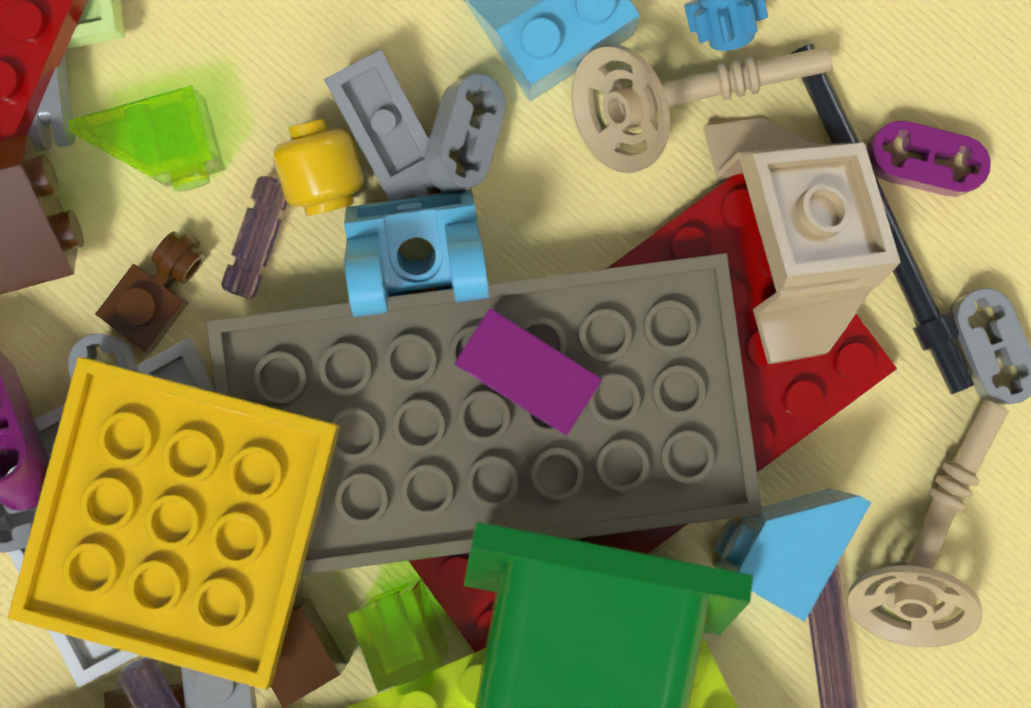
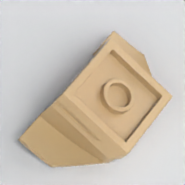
M762 117L705 125L703 130L717 179L730 178L741 173L744 174L777 293L753 309L767 363L775 364L827 354L845 331L871 290L879 286L901 263L865 143L819 145Z

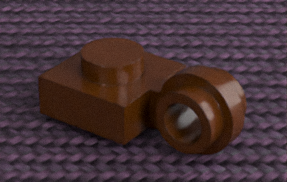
M175 231L169 233L157 246L151 258V261L159 266L155 277L140 266L132 264L95 315L143 351L152 353L189 304V302L172 291L170 287L175 280L182 284L187 283L200 269L206 257V254L199 249L200 242L190 234L181 236Z

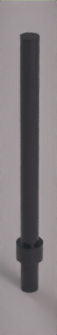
M811 43L795 50L791 54L815 49V46ZM827 72L802 77L803 84L831 143H860ZM874 173L901 262L892 272L917 322V326L912 329L922 350H930L950 394L958 393L974 385L971 375L953 340L959 335L949 314H941Z

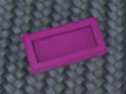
M489 308L454 363L463 371L566 436L603 380L491 308Z

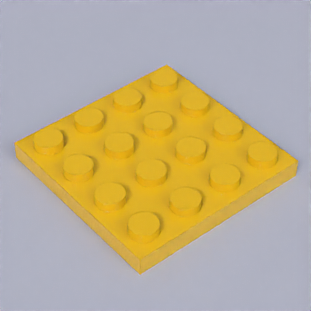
M78 357L7 619L267 690L273 684L341 425L94 359Z

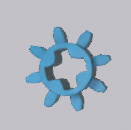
M695 0L684 4L690 32H697L700 43L708 41L712 49L719 51L738 49L750 43L758 31L756 21L768 18L765 0Z

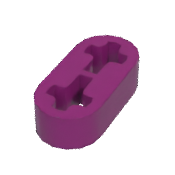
M894 121L886 124L869 139L866 146L876 177L888 182L943 196L958 197L980 187L990 173L991 159L987 149L979 141L969 136L909 121ZM896 137L902 138V149L919 154L921 158L920 160L906 158L896 167L891 164L892 154L882 150L883 145H888ZM959 152L963 154L962 164L971 167V173L959 178L956 182L952 180L953 169L935 164L934 159L948 160Z

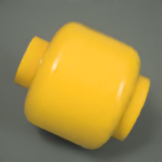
M325 118L288 127L291 140L280 143L273 151V159L286 202L294 207H303L306 216L326 213L354 204L352 194L362 188L364 177L351 133L341 128L328 130Z

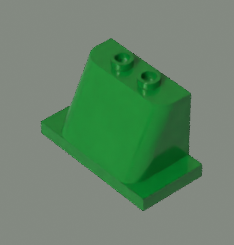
M476 522L464 586L496 593L474 708H688L703 632L721 635L751 602L753 575Z

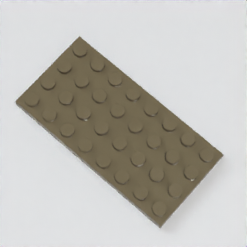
M727 253L488 284L489 298L458 303L455 302L454 289L389 297L388 313L353 317L349 302L206 321L215 392L341 425L301 575L470 553L476 522L564 539H577L762 514ZM489 308L603 379L567 436L454 365Z

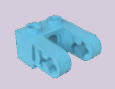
M472 189L346 207L344 227L347 241L344 262L353 317L388 313L389 297L410 295L411 290L435 287V291L454 289L456 303L489 298L484 254ZM410 238L425 239L434 247L432 252L421 260L405 258L398 248L404 241Z

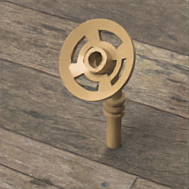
M607 45L589 52L576 69L571 93L573 115L583 141L600 162L618 172L634 173L653 165L663 153L670 130L669 107L721 95L724 100L731 99L732 92H735L738 97L745 96L746 89H749L752 94L759 93L760 86L831 72L832 60L828 46L755 61L753 56H748L745 58L744 64H741L739 59L732 60L730 67H727L724 62L717 63V68L714 71L661 83L652 67L635 51L620 45ZM611 61H622L631 65L632 69L620 68L609 73L603 67ZM620 79H628L633 81V85L623 88L618 81ZM594 89L604 93L603 112L607 122L610 124L604 130L598 121L595 111ZM656 110H658V123L655 121ZM638 123L642 129L640 133H633L627 130L628 127ZM646 141L648 149L642 153H630L619 147L621 143L636 145Z
M985 399L953 462L944 463L942 469L946 472V475L937 476L935 481L939 484V488H931L929 491L933 500L906 565L888 566L869 571L857 578L851 585L847 600L848 610L853 619L866 631L879 638L901 645L940 647L963 641L973 635L979 628L982 621V604L977 594L956 577L933 568L956 511H964L967 506L962 501L963 498L971 499L973 495L969 486H977L980 482L976 473L1009 410ZM879 580L876 588L868 589L871 584ZM941 582L949 585L950 587H945ZM935 599L942 601L935 606ZM886 604L890 609L894 610L896 615L911 621V624L889 618L878 612L875 608ZM955 606L963 610L958 616L949 621L935 623V621L950 615Z

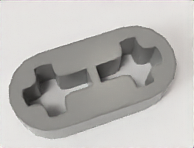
M479 73L455 81L446 88L441 98L424 159L428 178L441 191L453 193L475 187L485 179L489 171L506 107L503 91L490 76ZM469 94L475 95L474 106L481 110V114L471 118L473 104L466 100V96ZM459 149L457 161L465 166L464 172L456 174V162L449 158V153Z
M984 288L964 293L951 306L949 316L959 335L954 339L974 382V388L979 396L995 404L1004 405L1023 402L1031 396V349L1013 305L998 290ZM975 301L980 309L991 307L994 312L995 318L986 323L992 343H990L983 327L971 328L969 325L968 317L976 313ZM994 351L997 352L1003 366H1015L1018 376L1010 380L1012 391L1006 386L995 387L993 384L992 376L1000 372V366Z

